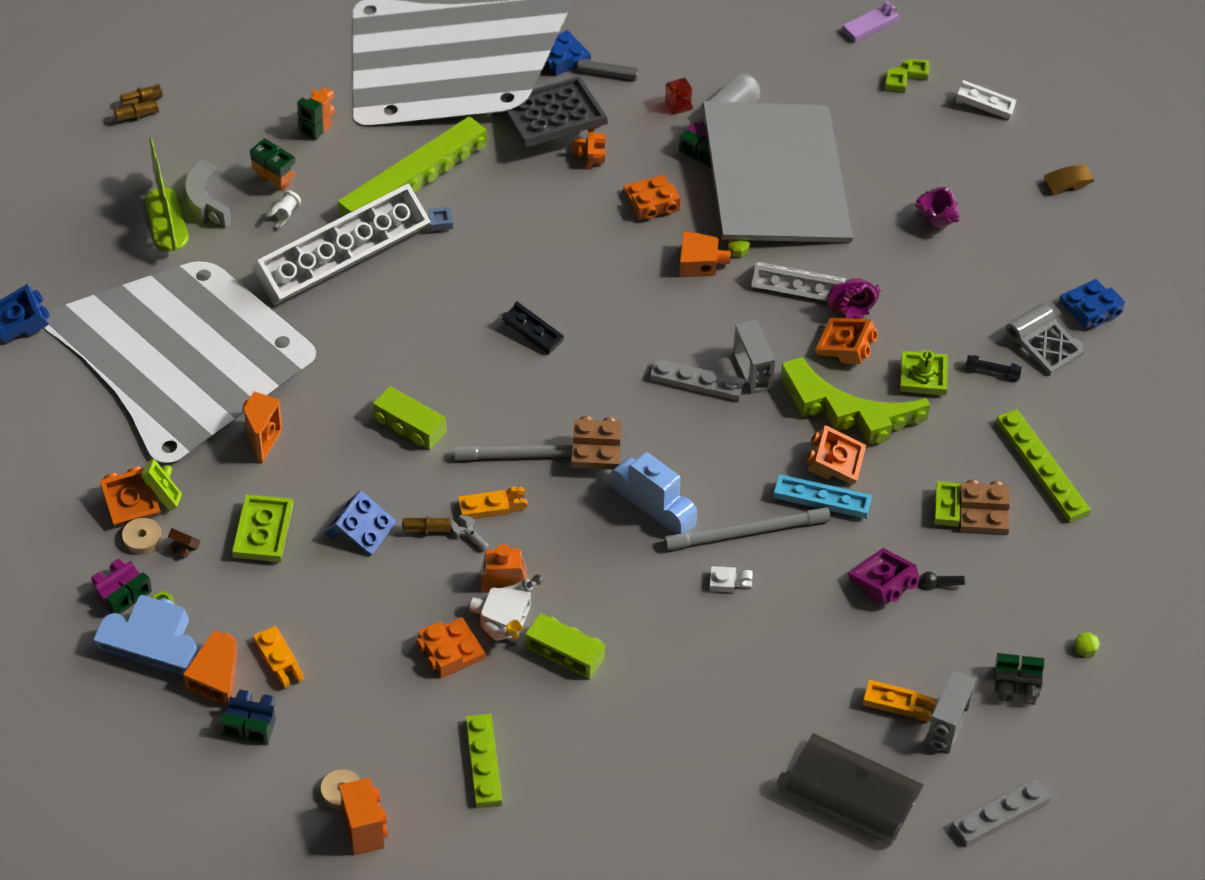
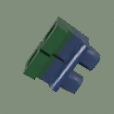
M240 689L235 698H229L227 711L225 714H222L219 721L221 735L244 740L246 736V741L268 745L276 721L274 696L264 694L258 703L252 701V693Z

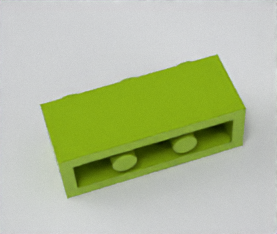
M389 386L373 403L374 418L380 424L389 426L398 434L410 438L417 445L424 446L429 450L447 432L445 416L392 386Z
M540 613L525 634L526 649L589 680L605 659L604 643L595 637H589L581 633L575 627H569L559 622L552 616L548 617Z

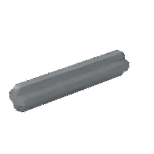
M579 59L577 63V71L631 80H637L639 76V69L636 67Z

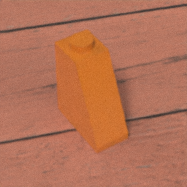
M214 630L183 674L186 689L227 707L229 698L233 697L238 657L236 639L232 635Z

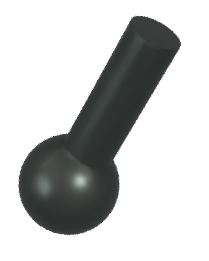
M928 571L922 573L919 577V585L925 590H933L937 586L966 584L965 575L936 576L933 572Z

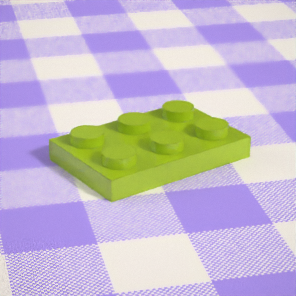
M246 494L232 551L233 558L281 562L294 506L293 499Z

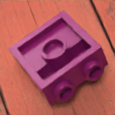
M885 548L880 549L848 573L850 581L865 588L869 598L884 606L889 602H897L904 591L914 589L920 580L916 564Z

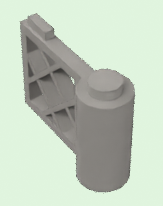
M1040 304L1008 323L1005 330L1013 343H1020L1038 364L1051 375L1082 356L1085 346L1076 337L1072 338L1054 319L1055 314L1050 306ZM1054 329L1059 334V339L1047 337V332ZM1033 340L1043 342L1042 349L1034 348L1030 342ZM1046 343L1058 345V352L1046 350ZM1062 346L1071 347L1075 352L1073 354L1062 353ZM1045 356L1058 358L1057 363L1051 366L1045 360Z

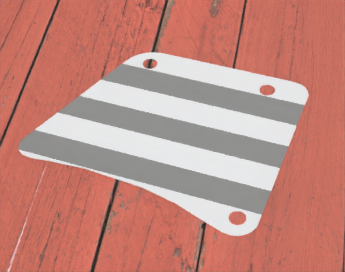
M399 0L360 1L353 9L354 120L362 125H377L499 112L519 106L528 99L572 5V0H509L465 4H430ZM367 6H375L377 10L374 14L366 15L363 13V9ZM504 93H511L514 95V100L504 103L500 100V97ZM389 105H394L398 108V111L393 115L384 113L385 107Z
M201 261L180 265L53 308L48 311L50 317L47 318L49 325L44 327L49 333L83 357L117 393L131 414L149 454L155 460L164 463H171L181 459L241 415L245 400L249 399L254 391L268 395L313 362L316 357L315 347L304 336L221 267L213 263ZM201 270H208L211 276L206 281H199L196 278V274ZM278 337H288L290 340L289 345L285 348L276 347L275 340ZM167 441H174L177 443V449L172 453H165L162 450V445Z

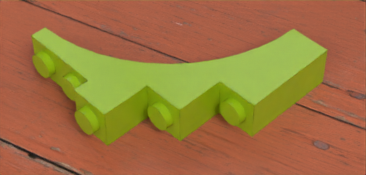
M803 357L782 363L780 378L803 418L825 412L836 431L850 429L857 425L868 445L883 443L889 440L892 430H899L905 426L915 423L919 424L928 420L930 403L927 398L900 403L866 400L845 393L827 383L813 371Z

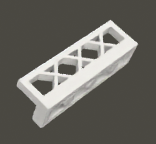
M757 262L751 287L827 301L830 289L836 284L845 283L846 278Z

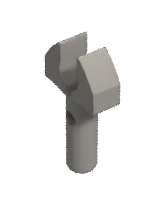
M459 515L460 523L466 526V528L458 526L452 520V534L457 540L462 536L467 537L481 551L488 549L489 544L473 530L476 527V521L472 517Z

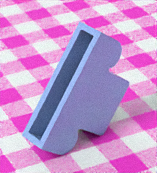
M644 452L636 460L632 457L626 458L611 471L610 487L673 534L688 533L696 526V506L687 497L680 496L681 477L648 452Z
M144 595L138 597L127 622L122 615L116 613L104 617L94 638L96 646L101 651L180 675L185 673L199 652L192 637L183 634L189 622L185 609L174 605L168 599L160 598L158 600Z

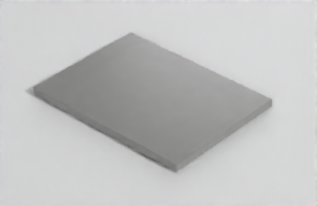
M703 101L702 109L723 240L852 242L853 235L829 105Z

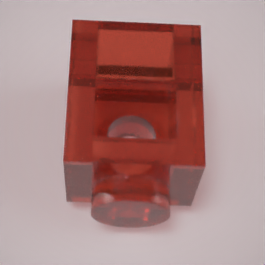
M681 78L666 83L665 102L672 114L676 115L693 110L691 104L692 87L687 79Z

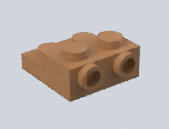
M590 416L574 419L571 468L615 469L619 465L621 421H617L613 417L593 420Z
M968 480L966 483H961L960 532L1008 535L1009 485H1003L1000 481H993L990 484H979L977 480Z

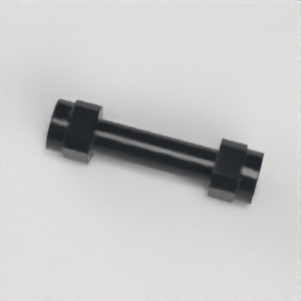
M968 355L965 368L970 369V371L976 372L977 369L1009 375L1008 379L1020 380L1022 366H1018V364L1011 363V366L979 360L980 356Z

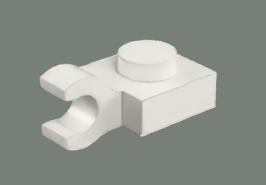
M711 566L710 592L734 593L735 587L752 588V571L743 570L736 573L735 567Z

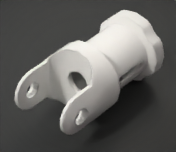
M291 190L285 191L280 202L275 203L267 213V217L276 215L278 219L275 225L276 229L283 226L291 216L292 210L301 204L298 194Z

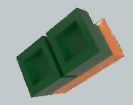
M323 87L320 91L312 89V96L308 100L302 97L297 101L299 133L313 140H317L331 126V117L335 114L334 107L330 104V101L334 98V92L326 87Z
M265 138L249 150L252 169L259 173L260 178L276 183V188L281 191L290 185V180L296 175V173L291 171V166L296 163L295 156L282 148L279 149L277 145Z

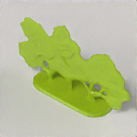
M150 137L151 160L157 188L151 190L145 197L146 213L155 245L161 250L176 251L187 244L189 234L178 194L174 190L164 187L160 165L156 158L152 138Z

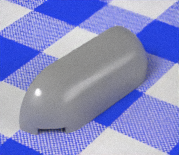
M741 73L709 101L756 103L760 98V88L757 81L751 75ZM704 116L703 118L699 117L697 123L701 124L704 122Z

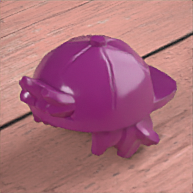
M947 187L933 188L917 198L915 207L918 208V213L924 217L930 226L945 228L954 222H959L958 203L955 201L954 193L948 190Z
M852 278L845 281V283L836 284L830 289L827 296V306L833 312L843 313L845 318L861 319L863 315L870 314L869 310L879 299L881 288L878 284L874 286L867 280Z

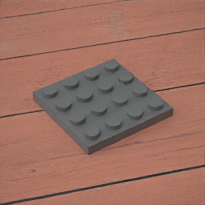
M580 76L535 88L525 102L515 108L504 111L526 147L537 146L546 141L557 140L560 137L578 134L581 131L596 129L608 124L606 114ZM514 95L500 98V100L504 103H509L514 100Z

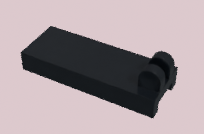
M518 301L514 303V306L508 312H504L502 315V320L507 325L514 328L548 354L564 340L563 334Z

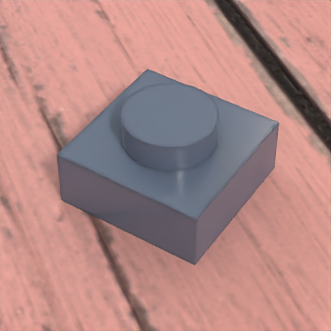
M450 207L428 209L431 231L453 229Z

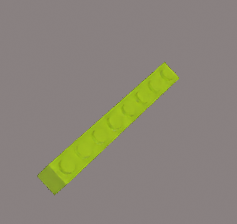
M470 116L338 200L339 217H343L408 183L413 192H417L420 188L434 181L446 171L451 170L452 167L466 160L478 150H482L487 145V130Z

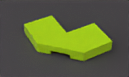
M907 59L902 62V65L887 70L884 91L905 93L907 78L928 81L930 61Z

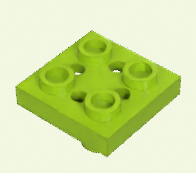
M926 350L921 352L902 351L900 392L934 395L947 394L948 354H936L931 350H928V353H926Z

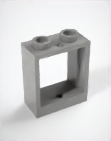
M758 320L735 324L733 356L743 379H745L750 395L772 390L775 358Z
M955 670L952 671L932 715L926 744L936 750L951 752L970 710L977 681L976 678Z

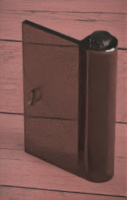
M814 733L809 738L793 769H788L786 773L781 772L776 782L780 794L890 846L897 838L924 787L923 784Z

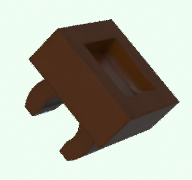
M171 528L168 535L169 538L176 540L170 544L169 551L175 553L177 548L182 546L180 556L185 558L190 553L189 546L197 549L201 541Z

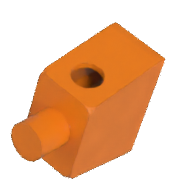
M683 231L680 277L714 276L716 274V263L730 264L731 251L718 250L717 237Z
M501 544L496 549L485 551L480 569L481 593H489L492 588L515 585L527 579L526 566L520 549H510L508 545Z

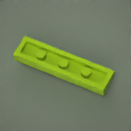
M492 714L466 716L476 808L502 806Z

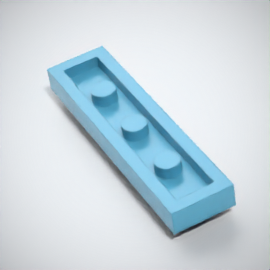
M779 474L773 498L815 508L828 507L829 511L867 519L872 495Z

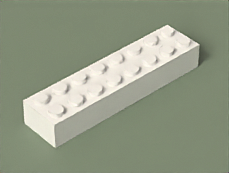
M408 183L258 259L252 266V269L275 306L423 230L431 221Z

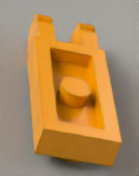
M521 486L510 487L508 490L458 496L461 515L470 516L473 519L507 515L511 512L522 511L528 508V502L522 498L526 493Z
M276 625L253 635L254 642L270 670L284 688L290 686L289 679L285 674L290 670L298 682L304 680L303 673Z
M873 680L868 681L863 700V706L908 717L913 716L916 720L924 722L931 721L933 713L927 709L935 708L937 703L933 697L919 694L918 691Z

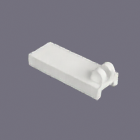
M963 80L955 101L957 104L966 103L1009 120L1017 100Z

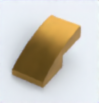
M1086 164L1068 166L1043 176L1053 196L1070 187H1073L1076 191L1095 182Z

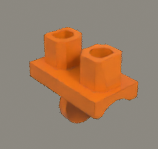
M588 129L586 140L583 137H578L571 143V150L577 156L582 157L586 154L585 169H592L593 163H605L606 149L594 148H605L606 134L595 133V129Z

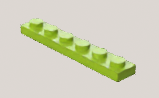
M1018 409L997 416L996 423L1067 521L1071 523L1089 516L1091 512L1090 507Z

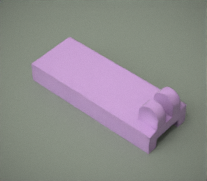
M886 1L882 6L844 24L842 32L856 43L898 22L899 15L897 14V9L889 1Z

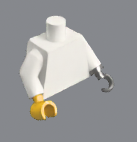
M536 574L532 577L531 581L526 579L515 585L492 588L486 600L472 598L470 611L481 614V628L493 640L507 639L517 643L521 631L524 630L523 625L531 607V592L529 591L533 590L535 584L540 585L543 577L540 574Z

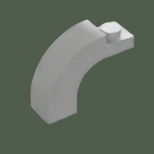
M201 159L193 166L186 178L188 207L192 215L202 224L210 219L213 223L226 228L231 224L229 207L209 196L220 184L219 168Z

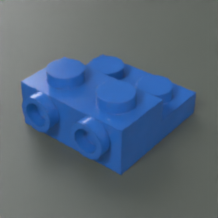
M567 30L557 35L544 65L558 76L577 67L579 59L591 60V53Z
M1097 279L1060 295L1059 299L1061 304L1085 330L1094 326L1098 327L1111 318H1117L1122 314L1125 301L1112 287L1106 289Z
M28 284L0 300V337L5 343L24 332L31 336L49 325L47 318L50 317V314L46 307L40 304L44 301L42 295L37 289L33 290Z

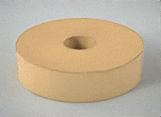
M137 518L126 524L122 531L124 546L128 551L143 555L153 552L160 546L162 533L156 521L149 518Z
M346 769L330 772L321 783V795L324 803L332 809L342 810L340 791H338L339 785L360 780V777Z

